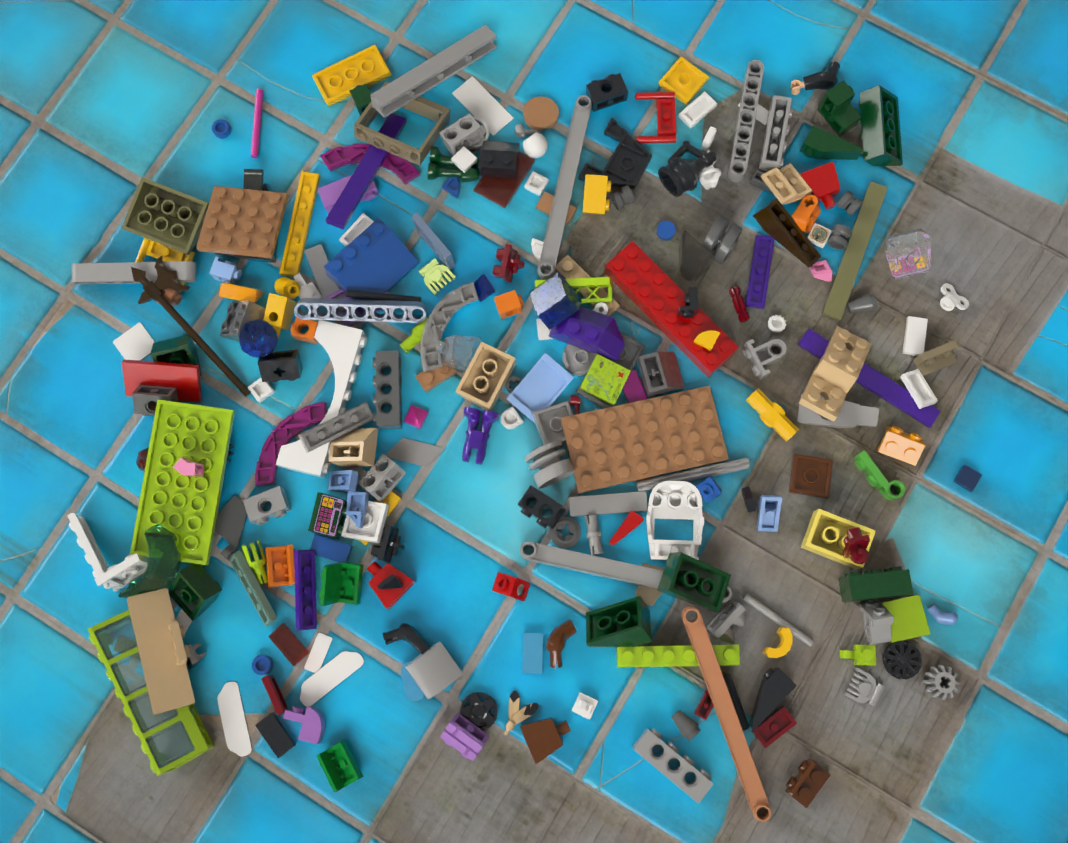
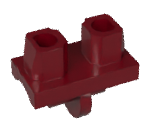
M506 244L505 248L497 249L496 258L502 261V265H495L492 272L495 277L502 278L506 283H512L513 273L517 274L518 269L524 268L525 265L523 261H520L521 255H518V251L514 250L511 244Z
M860 527L848 529L847 537L843 540L845 544L843 551L844 559L850 556L854 563L863 564L869 557L867 546L870 542L869 535L863 536Z

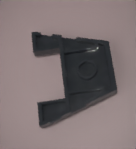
M611 118L604 130V135L618 141V146L604 171L586 163L578 179L585 181L586 174L608 176V181H611L613 186L624 187L627 185L629 188L635 189L649 165L652 155L637 140L630 137L628 132L624 128L622 129L615 119Z

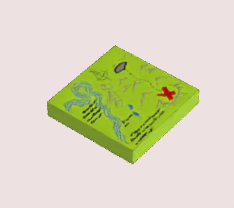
M596 354L580 389L615 405L631 371Z

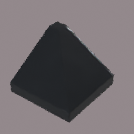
M392 574L377 587L380 590L402 588L403 584L396 575Z

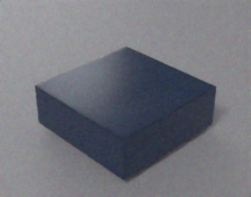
M963 465L953 482L972 492L982 474L967 465Z

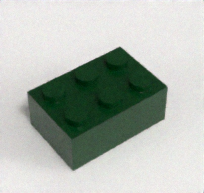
M902 566L883 569L884 572H882L881 568L864 571V574H862V571L844 573V577L838 578L842 602L913 594L909 569L902 570Z

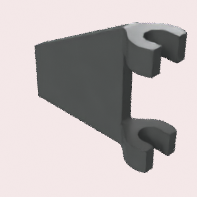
M235 495L217 514L215 531L230 543L220 553L227 560H230L238 549L248 515L244 503Z

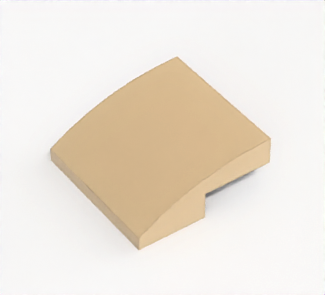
M791 163L781 169L776 167L761 175L762 180L782 205L798 201L812 192V189Z

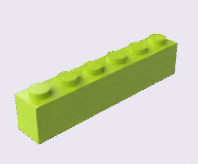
M739 644L712 645L719 666L740 665ZM692 645L616 647L618 668L699 666Z

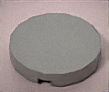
M567 344L563 351V364L571 374L585 376L596 354Z

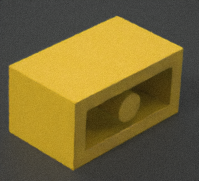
M585 175L583 213L605 215V211H609L610 200L606 199V193L611 190V181H608V176Z

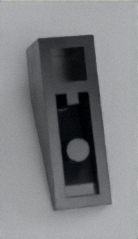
M769 668L763 675L764 679L761 681L749 721V727L754 730L797 686L780 668Z

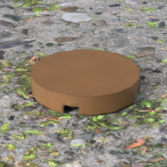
M535 97L525 104L523 117L525 123L530 128L543 131V129L552 128L557 123L559 109L550 98Z

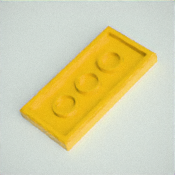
M375 44L312 75L328 107L351 96L349 90L358 85L367 84V87H370L392 76Z

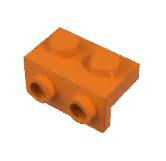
M293 544L265 548L268 588L295 584L294 550L296 549H293Z

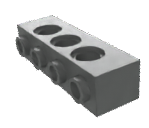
M398 350L376 351V357H373V368L376 369V376H373V386L376 387V394H373V404L376 406V413L373 414L374 424H377L380 430L402 429L401 354ZM384 369H391L389 375H382ZM387 386L392 387V390H391L390 393H388V394H384V393H383V389H384L385 387H387ZM386 405H392L390 412H383V408Z

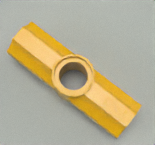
M759 388L746 399L752 408L760 414V419L768 427L773 428L786 442L799 430L785 416V411L782 407L772 402Z

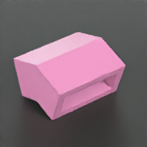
M181 457L173 466L182 475L203 477L204 464L194 463L190 459Z

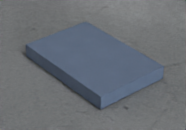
M415 213L412 216V220L417 233L449 270H452L455 264L451 252L420 215Z

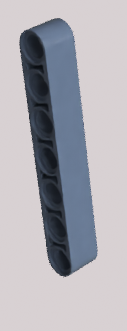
M302 298L295 306L294 313L296 317L304 320L420 323L426 317L427 307L423 302ZM300 305L306 306L309 311L303 312L300 309ZM319 306H325L328 312H321ZM338 307L346 308L347 312H339ZM363 307L366 310V313H359L357 311V308ZM380 307L384 309L385 313L378 314L375 309ZM401 308L404 314L398 315L394 309ZM420 309L423 314L418 316L414 314L413 310Z

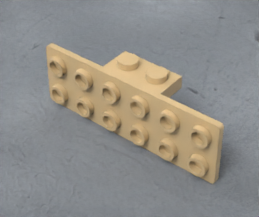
M164 588L128 597L127 604L153 714L157 715L194 704L195 698L186 666L187 657H190L188 645L184 646L182 638H185L184 628L179 626L178 621H175L168 589Z

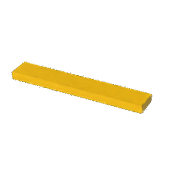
M301 171L279 272L281 276L293 278L300 273L321 177L320 174Z

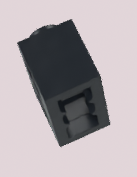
M531 485L518 503V506L522 509L520 511L528 518L533 516L537 519L536 523L545 529L547 526L553 529L565 512V508L561 504ZM532 500H537V504L530 508L529 503ZM552 510V515L549 518H545V512Z

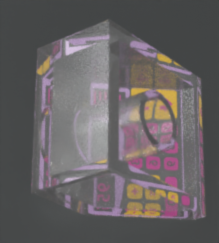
M917 229L885 237V255L895 280L931 271V236L924 230Z

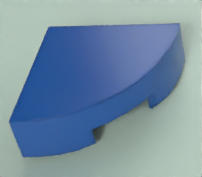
M449 177L442 186V189L455 198H458L460 194V182L458 177Z

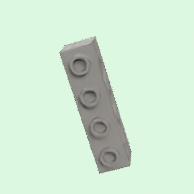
M646 728L632 748L699 804L713 785L709 780L712 776L703 769L698 771L694 768L695 762L686 755L682 758L677 753L679 749L670 741L668 744L664 743L661 740L663 736L654 728L651 731ZM655 745H661L663 748L662 753L658 756L652 754V748ZM672 758H676L679 761V765L675 769H670L668 766V762ZM687 772H694L695 779L690 783L686 782L685 774Z

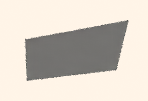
M402 438L386 456L427 467L445 448Z

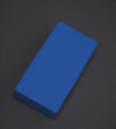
M315 534L310 550H315V555L336 562H348L353 546Z

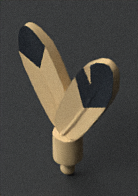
M515 690L509 697V721L505 726V735H508L509 731H512L517 723L532 716L538 709L537 703H530L519 710L520 698Z

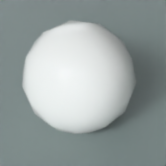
M538 132L523 141V150L531 158L542 157L548 149L547 139Z

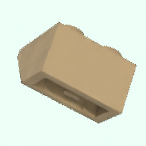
M378 428L354 429L334 439L330 444L328 461L340 467L374 466Z

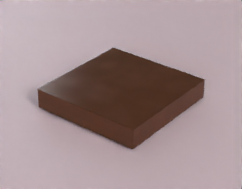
M794 454L789 493L828 499L833 460Z

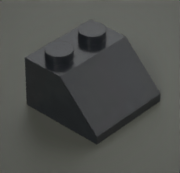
M483 141L478 165L480 176L517 178L520 143Z

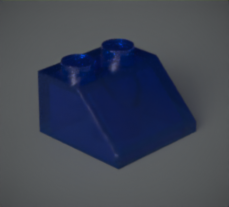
M559 272L529 293L538 317L549 330L577 312L582 302L581 298Z

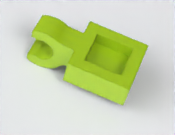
M853 645V651L839 650L840 658L854 659V665L876 666V645Z

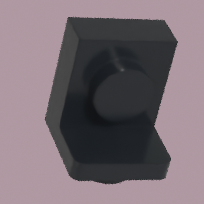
M689 287L687 294H684L685 306L678 307V316L692 318L694 315H697V287Z

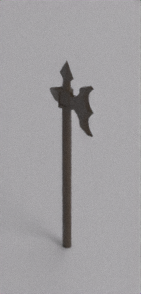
M162 256L157 259L155 264L158 274L155 283L146 278V271L131 267L134 282H140L145 290L141 294L138 303L143 304L151 300L158 301L245 397L250 395L251 391L163 297L162 291L164 289H173L179 293L189 290L191 286H184L178 281L177 271L167 269L163 264Z

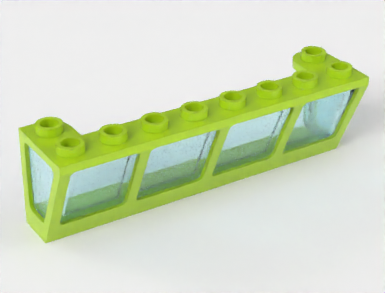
M129 610L88 628L90 633L89 639L98 650L97 656L104 663L107 669L106 675L113 682L115 694L121 699L124 705L123 711L131 719L133 724L132 730L136 736H139L141 749L144 754L148 755L150 768L157 776L172 772L215 747L194 704L157 715L153 714Z

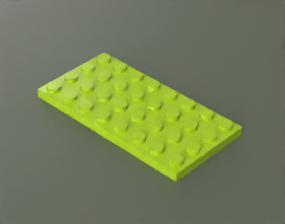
M157 399L130 554L137 553L147 557L209 565L235 415L234 410ZM181 457L190 459L194 463L204 464L203 477L182 475L173 466Z

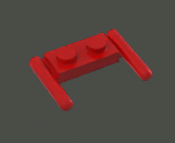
M675 92L636 93V100H656L657 136H638L636 140L640 144L676 143Z

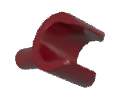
M571 395L569 404L575 406L576 415L579 414L581 399L579 396Z

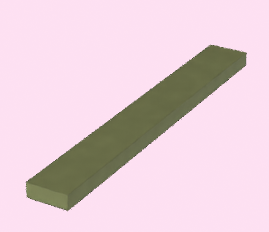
M871 181L868 184L863 203L859 209L823 309V316L840 321L843 316L888 189L886 186Z

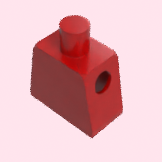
M833 162L800 173V176L812 189L810 195L816 196L818 203L823 202L826 210L836 206L833 197L839 193L840 184Z
M374 561L367 568L374 576L369 581V585L387 609H391L416 583L389 563L382 568ZM392 574L396 575L403 584L402 588L380 590L377 587Z

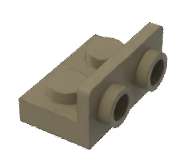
M956 340L918 355L913 361L917 369L925 376L956 363L953 351L959 346Z

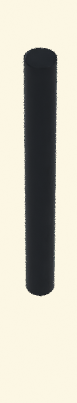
M346 290L345 297L421 302V297L354 290Z

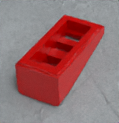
M630 511L609 541V545L617 544L644 521V518L634 511Z

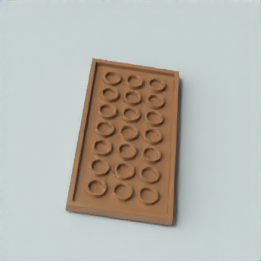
M710 386L561 418L569 458L575 469L573 475L578 494L729 460Z

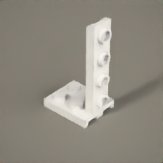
M75 513L67 515L70 520L69 526L78 537L77 543L84 549L86 561L92 565L94 570L92 573L97 586L104 585L105 589L109 590L112 588L116 592L156 567L153 560L137 553L127 556L125 561L120 564L108 567L85 518L82 516L78 517Z

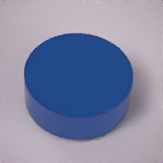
M219 119L213 123L212 131L217 138L224 139L231 134V126L226 120Z
M663 221L658 225L657 236L661 240L668 241L674 237L676 228L672 222Z
M259 655L253 660L252 669L258 675H266L273 669V660L267 655Z

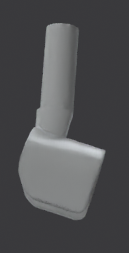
M523 124L516 125L514 130L518 138H523L536 132L541 134V131L525 130Z

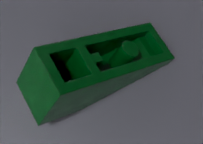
M814 125L800 149V152L809 158L857 160L863 151V148Z

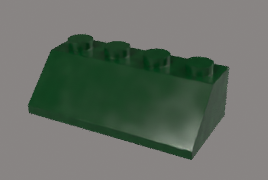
M880 85L859 93L860 124L862 126L861 140L863 142L862 157L864 161L872 166L903 165L898 97Z

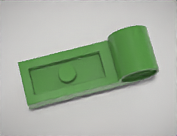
M865 450L853 457L856 467L866 474L868 483L878 489L885 499L891 501L904 495V484L897 480L888 482ZM890 486L896 488V495H893L890 492Z

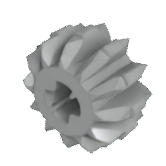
M938 665L936 668L932 666L930 667L931 673H925L929 680H924L923 682L924 684H929L926 691L932 692L933 698L939 697L941 700H946L947 697H954L953 692H959L955 685H959L961 682L955 680L958 674L956 672L952 673L951 667L945 668L944 665Z

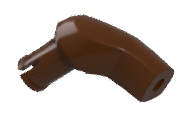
M570 619L555 627L547 639L546 649L550 651L551 668H556V664H558V668L563 666L561 651L565 647L566 640L577 632Z

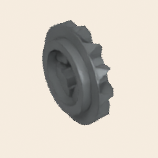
M561 517L553 529L550 528V538L560 548H570L580 539V526L570 517ZM566 525H568V532L574 535H567L563 541L562 534L557 530H564Z

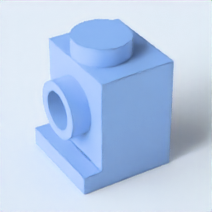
M215 257L209 274L215 280L236 285L237 280L241 278L242 270L237 269L236 264L230 261L223 262L219 257Z

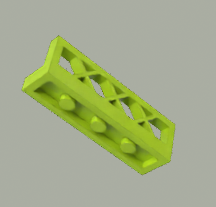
M610 277L535 280V288L538 289V305L613 302V286ZM608 287V298H600L595 293L600 288ZM582 288H587L591 292L586 299H581L577 295ZM564 289H569L573 293L567 300H563L559 296ZM542 290H551L555 295L550 300H543Z

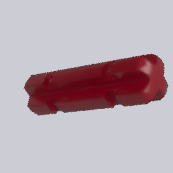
M738 286L730 288L729 293L733 297L732 302L736 313L739 314L738 319L740 323L749 321L750 316L746 312L747 308L742 295H740V288Z

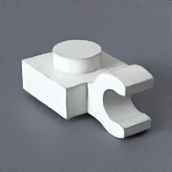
M300 273L293 277L300 285L299 297L301 299L322 298L312 282L306 284Z

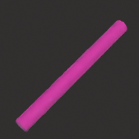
M256 89L251 146L252 158H258L263 103L262 89Z

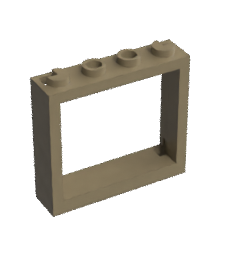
M385 82L382 87L386 86L389 83ZM421 96L404 105L402 108L437 122L421 147L417 149L368 128L379 113L372 107V102H370L354 124L355 138L417 165H421L430 152L431 146H434L440 137L439 132L444 130L450 122L449 108Z

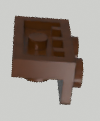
M810 758L800 764L798 774L788 780L786 784L787 789L785 790L805 808L809 806L831 776Z

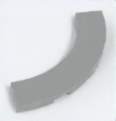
M474 282L460 286L447 294L430 313L421 339L420 353L423 372L443 367L441 360V337L443 331L454 313L463 306L479 300Z

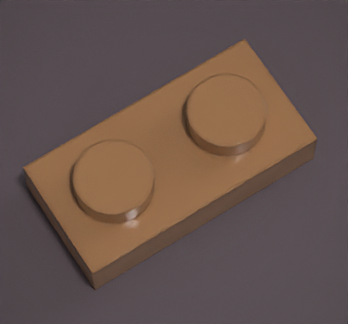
M447 356L441 359L443 367L426 372L422 371L415 376L426 393L458 373Z

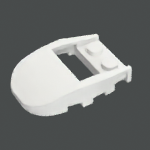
M664 481L657 484L650 494L646 515L651 559L668 560L670 553L682 552L699 560L697 554L699 545L702 542L704 525L703 505L699 490L693 484L685 481ZM655 519L693 520V541L654 540Z

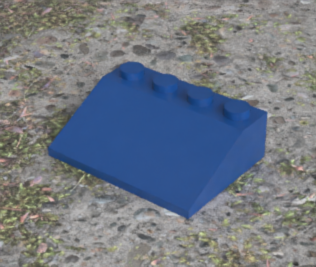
M378 218L324 266L327 276L345 293L346 290L386 293L416 267L419 262L395 233ZM351 298V299H356V300H369V299Z

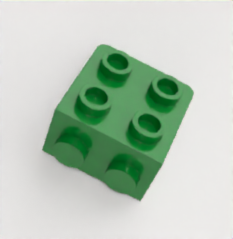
M338 562L325 565L321 572L320 605L327 606L338 602L354 605L360 604L363 564Z

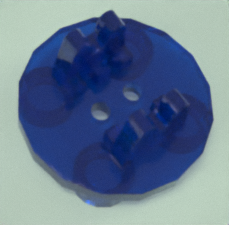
M252 320L245 323L241 329L239 336L242 351L249 356L256 358L266 357L275 350L278 343V335L270 323L263 320Z

